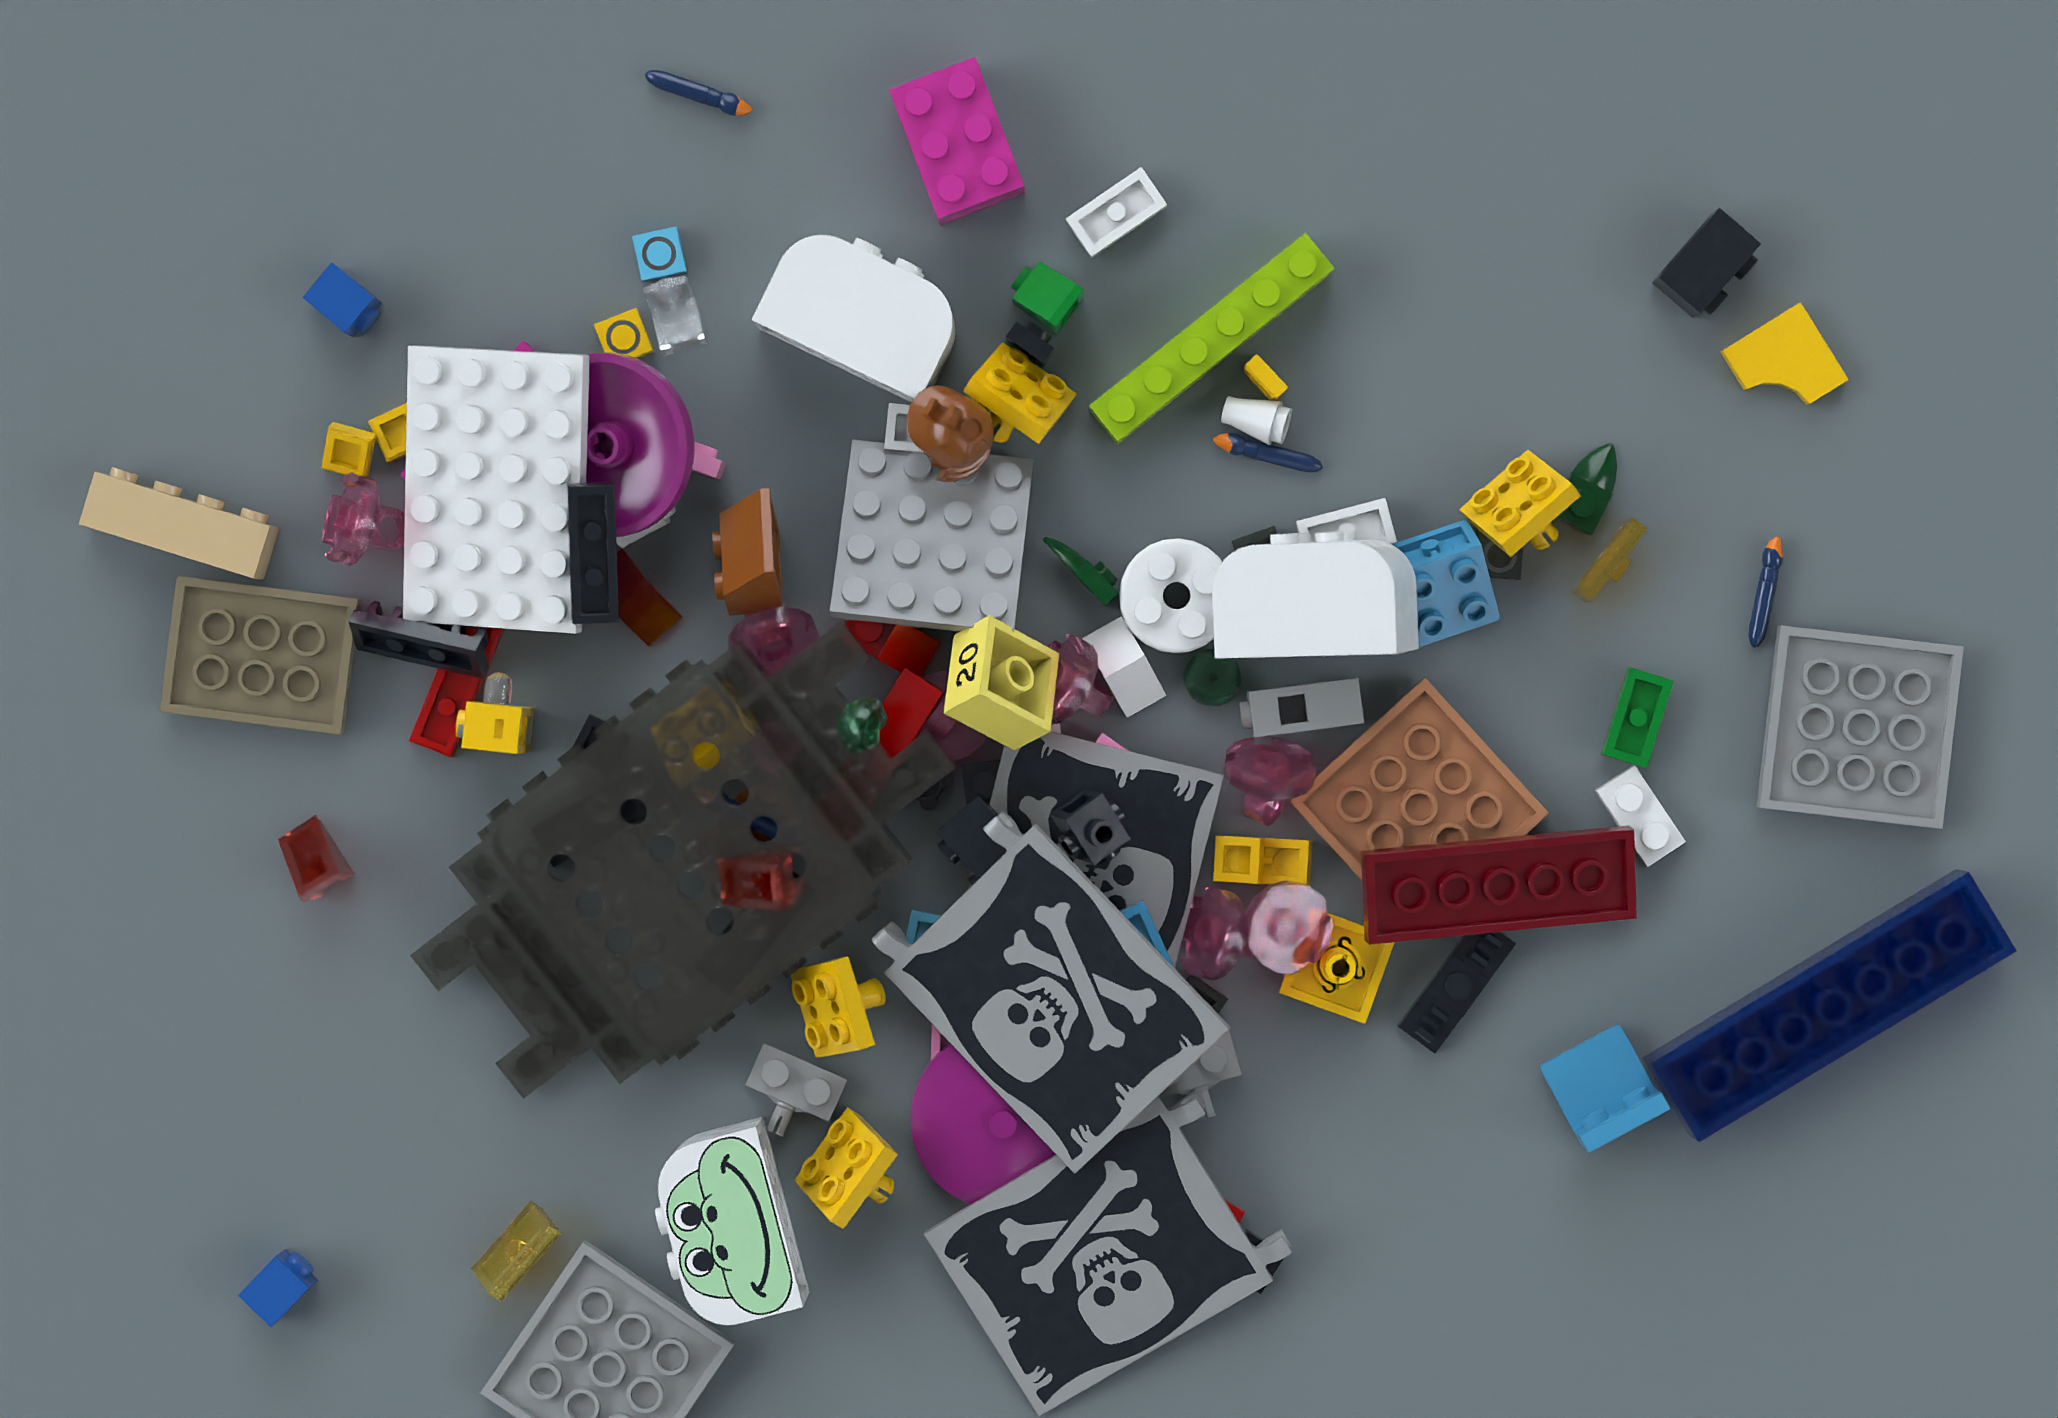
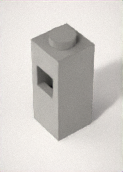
M1359 678L1246 692L1248 701L1240 702L1243 729L1251 728L1252 737L1254 738L1364 723Z

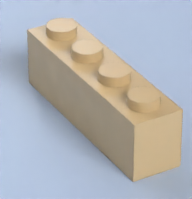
M111 467L109 475L94 472L79 525L253 579L264 580L280 529L267 524L269 515L243 507L240 515L223 511L224 501L201 494L198 495L196 502L181 498L182 488L155 480L152 489L136 484L139 475Z

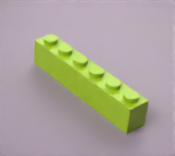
M1305 232L1090 404L1089 411L1116 445H1118L1330 276L1335 268Z

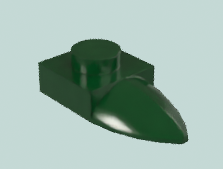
M1609 443L1595 449L1577 464L1567 480L1573 484L1581 496L1556 517L1558 520L1589 536L1593 534L1613 496L1612 491L1617 473V457L1613 444Z
M1048 537L1043 539L1045 544L1104 606L1108 605L1119 594L1113 587L1119 580L1101 561L1093 566L1077 551L1066 544Z

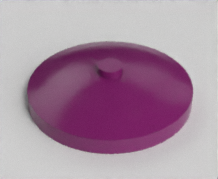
M613 352L583 354L589 355L586 483L614 482L616 538L628 536L648 529L658 523L675 507L687 487L693 467V428L690 416L679 393L667 378L654 367L625 354Z
M950 1042L926 1065L917 1081L911 1102V1133L922 1165L933 1180L946 1192L968 1204H973L1056 1155Z

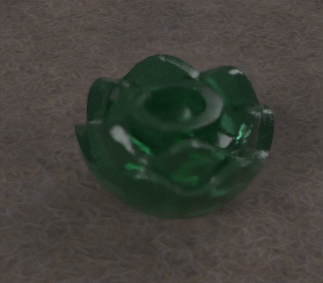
M1212 649L1197 653L1184 671V682L1191 698L1202 705H1224L1235 696L1241 686L1242 676L1234 658H1215V650ZM1212 673L1217 675L1215 682L1209 681L1208 677Z
M861 698L849 703L843 710L839 718L837 731L842 744L848 751L865 754L867 749L878 745L880 740L879 730L888 721V717L883 710V704L873 698Z

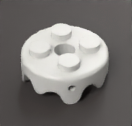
M1180 538L1165 539L1153 543L1140 551L1128 564L1119 588L1120 610L1129 630L1147 646L1166 653H1186L1199 649L1214 639L1212 589L1215 574L1222 563L1219 556L1200 543ZM1179 582L1188 588L1190 600L1184 608L1172 609L1166 605L1163 599V592L1167 585Z

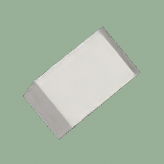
M1122 616L1082 638L1127 718L1166 696L1146 656Z

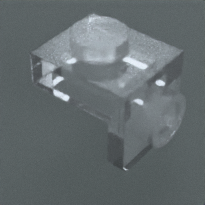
M687 276L665 278L656 284L643 288L663 356L707 344L697 300Z

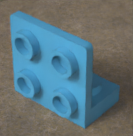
M1467 519L1391 544L1408 558L1415 573L1419 647L1499 620L1500 615L1483 548Z
M1618 1024L1549 1059L1539 1067L1576 1138L1588 1153L1670 1110L1663 1094L1654 1088L1623 1028Z

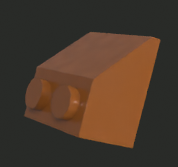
M764 488L757 490L721 512L720 531H713L712 533L715 559L722 558V572L714 573L717 600H725L729 616L784 611L780 531L770 489Z

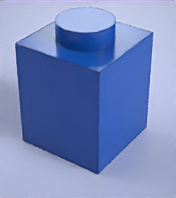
M332 262L302 297L340 330L352 337L358 331L364 334L373 326L380 315L376 310L382 304L377 297L341 267Z
M285 1249L276 1255L238 1296L272 1327L284 1317L318 1280L311 1274L314 1271L313 1267L302 1255L297 1252L290 1254Z

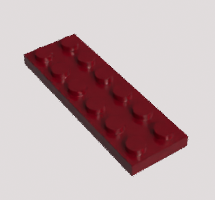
M1629 825L1361 851L1364 939L1369 945L1637 919L1634 829Z

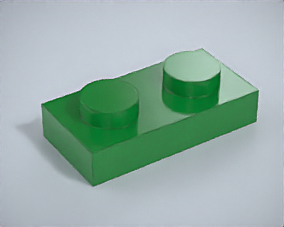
M1627 667L1600 755L1639 767H1648L1674 680Z

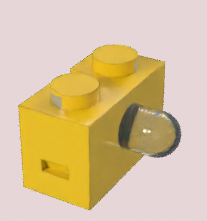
M495 672L489 675L485 682L483 701L466 702V710H459L456 721V737L462 738L461 748L512 754L531 752L535 707L511 705L513 683L507 674Z

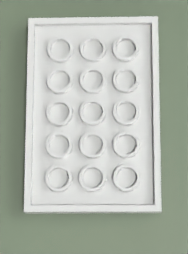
M408 346L403 619L411 621L421 620L437 624L573 634L582 632V624H572L567 484L586 483L589 355Z

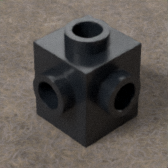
M1088 788L1079 792L1050 814L1062 833L1058 840L1064 851L1073 860L1079 859L1092 865L1104 864L1116 857L1120 852L1119 847L1130 839L1122 826L1126 823V818L1120 808L1113 801H1107L1103 793Z

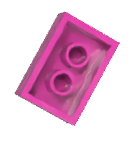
M976 57L889 89L940 226L1025 194L1024 183Z

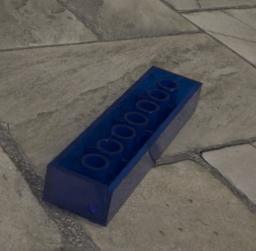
M1955 869L1662 1045L1642 1059L1688 1135L1699 1143L2007 958L2017 950L1970 872Z

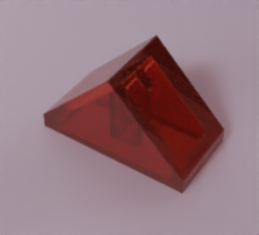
M623 548L618 551L619 618L650 647L683 616Z
M316 815L278 839L296 891L303 902L319 898L355 874Z
M791 853L718 859L723 905L783 911L788 910L795 900Z

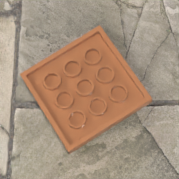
M1426 678L1421 679L1289 800L1361 881V851L1522 836L1526 835L1549 814Z

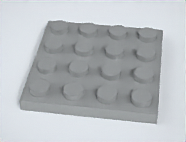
M852 439L830 617L963 631L974 627L976 622L990 615L1012 627L1014 632L1034 459L990 454L989 458L980 466V469L974 471L966 479L956 482L936 481L941 470L931 465L929 461L930 456L926 453L884 449L885 443Z
M1777 626L1756 807L1943 829L1964 647L1800 627Z
M584 1240L480 1393L516 1418H685L735 1342L606 1253Z

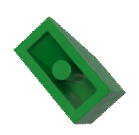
M1040 261L1033 270L1026 266L1011 285V288L1016 291L1012 297L1013 304L1054 335L1059 333L1084 300L1083 288Z

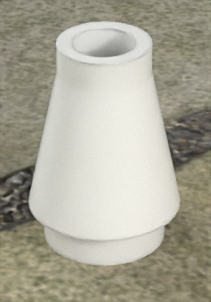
M1228 396L1223 408L1221 423L1229 424L1268 445L1272 441L1282 444L1289 428L1292 409L1282 406V401L1238 399Z

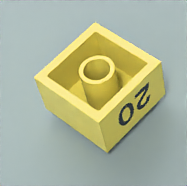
M990 615L974 624V627L954 635L944 714L1013 750L1051 731L1059 653L1016 629L1013 632L1012 627Z

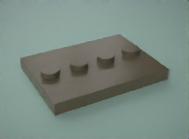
M177 576L159 712L344 735L355 652V642L348 621L354 610L360 611L361 599Z

